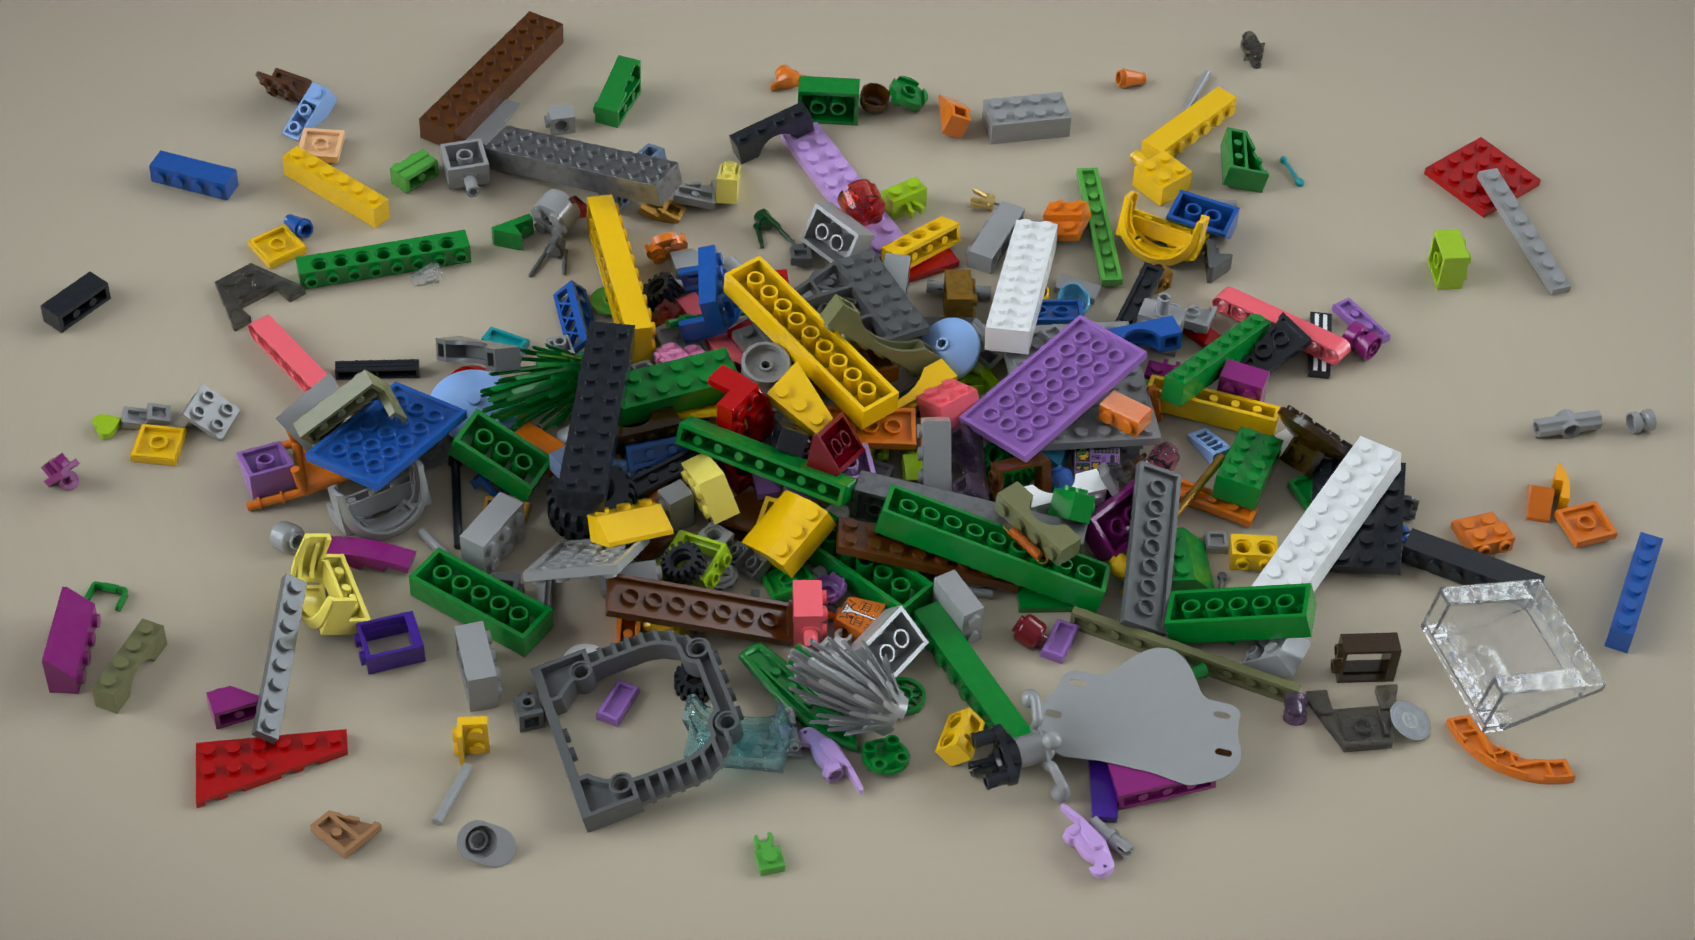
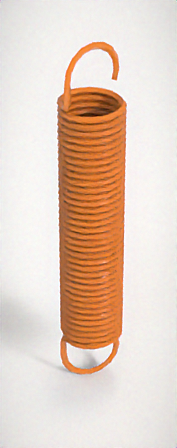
M1010 525L1012 528L1009 531L1006 530L1007 534L1038 561L1043 556V552L1016 527Z

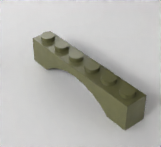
M837 294L834 295L820 314L825 322L824 326L833 333L835 331L839 332L843 338L850 342L852 340L856 341L864 350H873L881 359H885V357L890 359L893 365L898 364L899 368L903 366L915 377L917 375L921 376L926 366L941 359L934 347L919 339L890 341L874 335L864 327L860 313L853 303Z

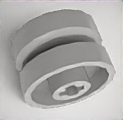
M767 341L749 346L743 353L741 360V374L759 384L766 397L767 392L791 367L787 351L780 345Z

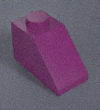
M233 686L206 692L209 710L216 729L255 718L259 695Z

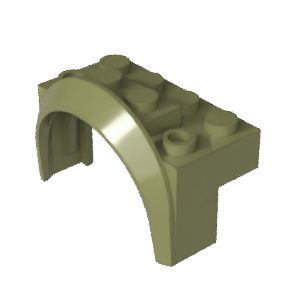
M364 370L357 373L348 383L337 388L329 397L321 400L309 412L302 414L293 425L299 437L311 443L314 447L338 428L348 416L370 401L380 400L390 419L395 416L405 424L408 418L389 383Z

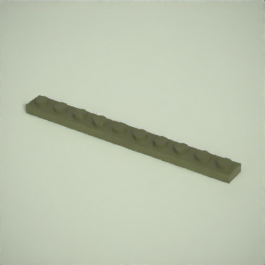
M1074 606L1071 612L1070 623L1080 626V632L1140 653L1153 648L1175 649L1187 661L1190 667L1204 663L1208 669V677L1294 707L1296 705L1301 685L1291 680L1280 678L1268 672L1257 670L1245 664L1234 662L1222 656L1214 655L1143 629L1122 625L1120 621L1087 609Z

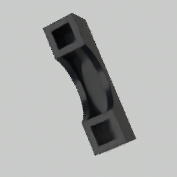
M801 101L729 135L733 153L740 163L744 164L759 157L764 145L773 137L780 134H790L798 139L813 132L814 126L811 113Z

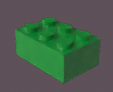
M799 76L798 103L803 102L811 113L813 123L858 126L860 79Z

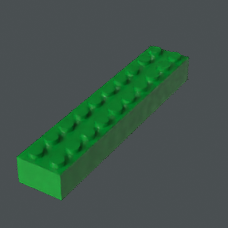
M891 484L874 530V532L885 537L893 538L907 545L925 550L928 553L939 555L974 570L985 572L993 577L1001 578L1017 586L1028 588L1039 594L1047 595L1061 602L1087 609L1094 613L1097 612L1105 595L1111 569L1110 564L1080 553L1060 566H1057L1049 559L1046 562L1047 558L1044 554L1037 561L1007 534L1006 530L1009 531L1010 527L1004 526V529L1002 524Z

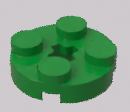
M899 76L898 79L894 78L889 85L892 103L896 106L911 109L914 112H919L928 100V94L924 88L921 90L918 87L919 83L916 80L906 76Z

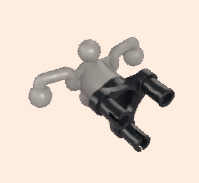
M1027 689L1022 693L1021 702L1025 707L1032 709L1031 733L1012 738L1001 724L992 725L987 730L970 733V741L974 749L993 744V750L986 758L969 761L968 769H972L970 771L972 777L984 774V786L987 790L1003 785L1013 786L1018 784L1021 769L1041 764L1046 772L1051 773L1056 783L1051 790L1053 800L1063 803L1069 799L1070 789L1058 765L1051 761L1055 755V750L1061 745V736L1056 731L1046 732L1041 730L1043 716L1040 695L1034 689Z

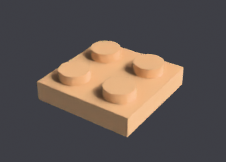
M304 128L298 147L326 163L338 164L345 140V131Z

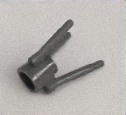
M555 235L550 238L544 252L529 273V277L534 275L547 254L551 257L562 256V274H566L568 250L565 248L566 241L563 237Z

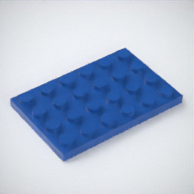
M394 382L390 387L408 418L405 424L395 416L390 419L380 400L370 401L305 453L306 461L378 492L467 419V410L401 383Z

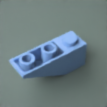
M312 82L282 134L300 141L303 129L318 126L328 117L338 99L328 88Z

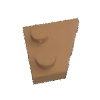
M330 810L310 825L311 832L344 859H347L382 831L379 822L374 821L373 824L361 822L359 817L344 816L339 812Z

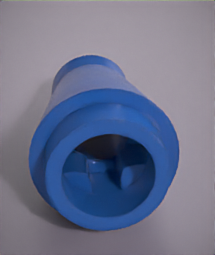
M288 214L284 218V224L298 238H308L313 233L314 227L309 219L293 214Z

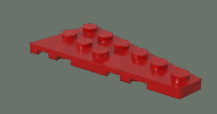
M347 729L279 735L278 741L274 744L258 737L196 743V807L205 806V802L216 798L218 800L228 798L227 794L238 790L245 792L281 779L283 774L292 771L294 773L304 770L303 767L314 763L323 764L348 755Z

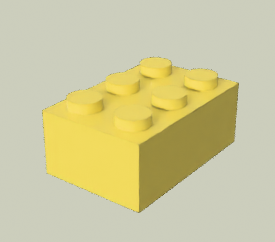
M699 454L681 463L684 470L680 472L685 484H688L693 492L694 504L697 505L700 512L702 511L706 519L710 518L714 524H718L740 513L725 474L711 457Z

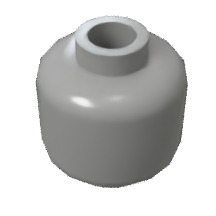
M280 521L275 524L270 532V544L279 551L294 554L297 552L304 537V531L296 524Z

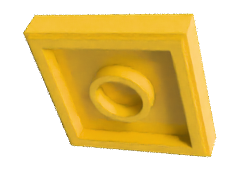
M285 224L248 240V246L269 269L307 253V247Z
M142 424L130 455L131 462L176 466L187 437V428Z

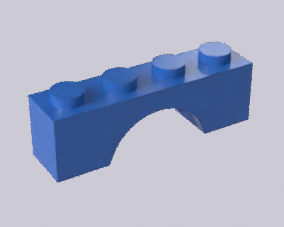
M1173 315L1107 329L1136 346H1148L1160 353L1181 349L1182 330Z

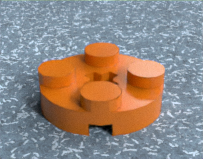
M666 232L651 239L652 243L649 246L648 243L645 245L647 257L653 260L654 264L664 263L667 259H670V252L687 249L688 242L685 234L680 233L681 236L675 235V232Z

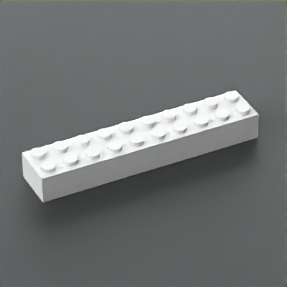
M1029 219L1016 220L985 327L984 350L1029 354L1057 247L1058 224L1049 221L1035 222Z
M1360 436L1252 586L1312 583L1313 591L1315 592L1400 472L1401 452Z

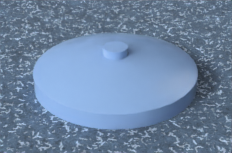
M464 370L447 376L436 385L431 396L467 410L468 418L450 432L454 439L476 408L482 411L483 408L494 405L492 402H488L489 396H480L483 394L480 393V390L497 386L494 382H498V379L502 377L498 375L491 376L489 375L491 372L483 370ZM499 408V409H496V410L487 412V413H485V414L490 417V415H491L492 412L499 411V410L504 409V408ZM517 416L499 423L511 430L516 425L514 422L517 420Z

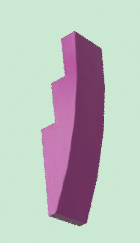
M331 536L332 540L326 554H344L349 567L362 570L363 566L385 572L388 567L408 574L417 551L370 539Z

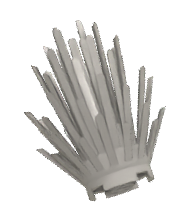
M829 636V646L841 657L834 652H830L816 640L809 638V643L820 650L821 654L803 645L802 650L811 655V658L794 648L790 650L791 654L788 655V659L794 663L793 666L786 665V667L797 674L788 679L820 694L816 696L795 687H788V689L800 694L799 697L804 699L806 703L830 708L853 716L818 713L816 714L817 717L830 720H811L810 724L843 726L830 727L827 731H847L844 736L876 732L885 736L895 730L892 726L898 718L903 720L908 708V698L904 696L905 692L898 687L887 655L885 654L882 660L885 674L863 638L861 641L863 646L860 645V651L867 659L866 664L845 640L841 642L852 656Z

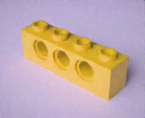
M940 216L881 247L882 261L884 262L885 253L911 256L910 268L961 242L959 223Z

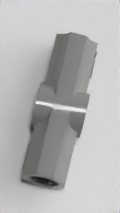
M1564 409L1555 416L1534 419L1532 426L1536 438L1562 435L1563 438L1570 439L1582 431L1601 429L1603 422L1599 410L1573 413L1569 409Z

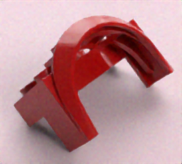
M722 364L708 378V385L726 393L717 403V426L762 442L770 436L774 428V416L766 395L759 387V384ZM745 418L747 420L749 429H746V424H744ZM718 460V467L724 471L725 463Z

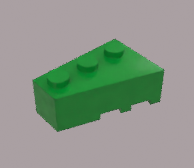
M618 55L599 99L594 104L595 122L615 128L620 126L641 94L640 60Z
M1229 127L1226 129L1220 145L1222 185L1262 193L1269 173L1263 169L1261 165L1263 161L1261 157H1257L1255 153L1256 148L1248 132L1245 130Z

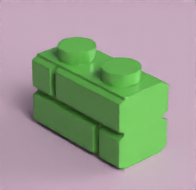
M424 149L411 154L408 158L395 163L390 168L392 184L406 194L439 175L437 159L429 155Z

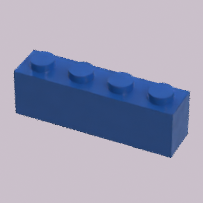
M161 150L149 165L152 182L227 201L239 185L236 169Z

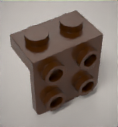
M275 68L272 76L259 71L255 74L259 83L265 87L269 95L273 97L279 95L291 103L295 101L300 103L312 84V81L308 78L279 68Z

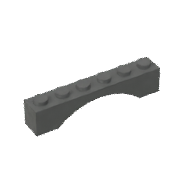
M463 336L435 338L438 361L486 365V370L494 372L521 369L522 353L519 346Z

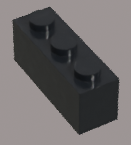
M88 272L40 305L43 321L60 333H63L111 299L108 282L94 273Z

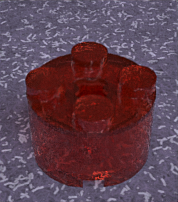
M867 179L856 180L847 185L848 189L843 192L842 190L839 193L837 201L841 210L861 225L877 224L882 220L886 204L875 183H871Z

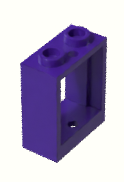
M413 610L356 623L357 633L353 634L356 648H361V651L358 652L361 666L366 665L368 674L426 661L424 644ZM407 633L411 646L374 655L370 654L368 641Z

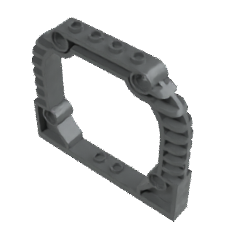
M652 629V632L643 634L639 632L637 636L625 637L621 642H612L610 646L602 649L601 647L596 648V651L588 654L584 648L530 669L588 833L645 811L643 806L651 802L654 804L659 799L672 797L673 794L680 791L683 793L688 788L698 787L704 781L711 780L713 775L725 766L730 753L732 754L733 745L740 742L743 738L744 733L740 722L744 720L740 706H734L733 702L737 701L733 688H727L726 686L729 683V679L725 669H719V665L722 662L718 651L713 652L705 638L697 637L692 639L686 634L684 636L673 632V630L657 631V629ZM662 658L680 660L688 674L694 677H701L714 710L709 715L707 721L711 736L699 751L682 760L636 777H632L626 772L616 773L610 779L596 777L588 773L582 776L578 775L574 762L578 761L574 747H568L567 743L572 741L567 728L562 729L558 715L566 713L579 694L585 695L593 692L597 687V681L647 661Z

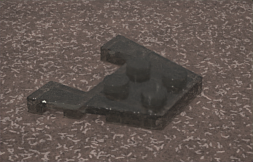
M252 263L215 281L216 290L235 332L252 323L251 316L243 308L275 291H278L289 302L306 294L304 286Z
M1397 684L1378 685L1375 687L1374 692L1379 706L1333 709L1327 690L1305 692V701L1343 752L1392 748L1394 725L1390 717V709L1397 702Z

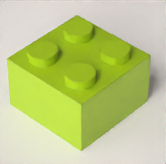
M1459 229L1434 230L1427 262L1437 290L1462 289L1463 282L1467 279V266L1471 263V253L1467 251L1466 240L1462 237Z

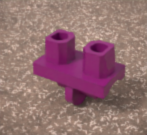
M63 453L50 459L41 467L48 476L44 481L45 484L49 487L59 481V485L64 490L71 491L77 488L79 477L71 470L77 467L80 462L76 458L69 461Z

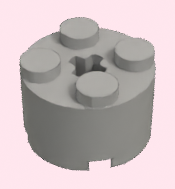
M550 189L543 194L531 209V216L537 231L541 233L546 231L553 236L563 237L580 217V209L576 203L572 204L568 200L570 196L557 189Z

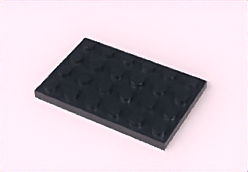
M1322 459L1313 473L1311 503L1342 461ZM1401 462L1400 472L1329 572L1401 575L1406 463Z

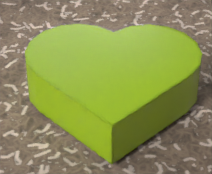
M106 414L96 415L92 420L98 437L103 440L113 438L122 424L121 418Z

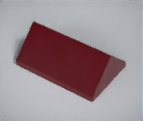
M843 411L839 412L813 436L807 466L838 476L865 451Z

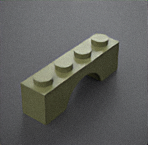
M1018 481L997 493L994 507L996 512L1025 535L1054 564L1060 566L1079 553L1082 538L1066 524L1049 525L1039 521L1030 510L1033 494Z
M141 619L92 686L96 707L118 714L130 697L131 685L141 664L147 659L156 661L167 646L164 625Z

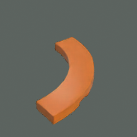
M1470 714L1447 718L1446 725L1457 742L1469 754L1487 767L1509 777L1532 783H1574L1576 777L1566 758L1556 760L1534 758L1529 760L1518 757L1519 754L1509 751L1502 746L1497 747L1491 743L1475 724Z

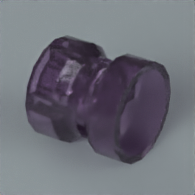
M1301 692L1288 693L1284 698L1283 720L1292 726L1303 725L1307 721L1308 697Z

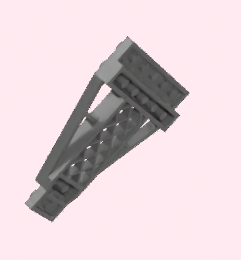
M873 249L833 261L794 288L801 296L809 290L813 293L814 296L804 299L819 314L822 313L835 294L852 302L856 309H859L858 312L864 327L867 330L873 329L877 336L886 340L907 341L930 333V326ZM834 274L842 287L821 292L816 285ZM753 321L750 326L732 331V338L742 353L749 346L758 342L767 341L774 343ZM846 340L855 349H863L856 341L852 340L850 342Z

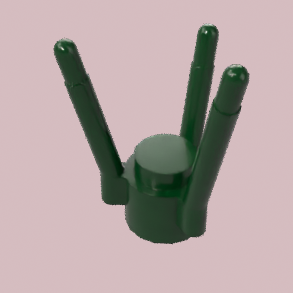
M763 208L755 213L754 221L756 223L753 227L756 230L761 248H764L761 229L767 231L772 227L791 243L793 239L781 228V225L771 216L768 210Z

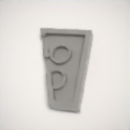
M1170 302L1171 305L1180 307L1178 303ZM1191 304L1190 307H1182L1187 309L1184 328L1195 333L1207 334L1217 314L1218 306H1210V309H1200L1197 304Z

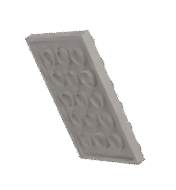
M590 539L558 541L522 572L524 582L532 581L533 585L546 583V580L551 579L561 583L575 577H579L580 581L593 579V576L602 575L604 579L614 578L650 543V539L610 548L593 543Z

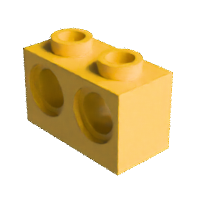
M1231 534L1228 552L1229 570L1263 571L1278 550L1277 536Z
M970 707L949 714L935 752L950 767L972 760L976 749L971 744L970 733L982 731L985 722Z

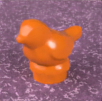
M781 65L775 71L777 80L770 85V89L776 91L778 89L798 87L799 76L807 75L799 74L798 71L793 70L788 65Z

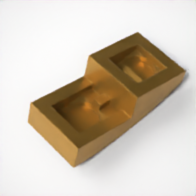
M668 199L661 206L642 203L638 214L656 221L678 224L687 208Z

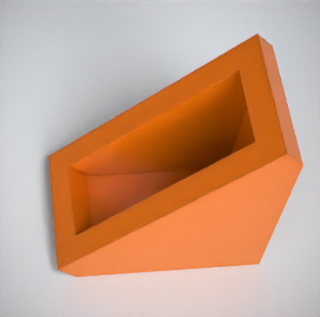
M1528 484L1526 520L1549 523L1555 492L1554 488Z

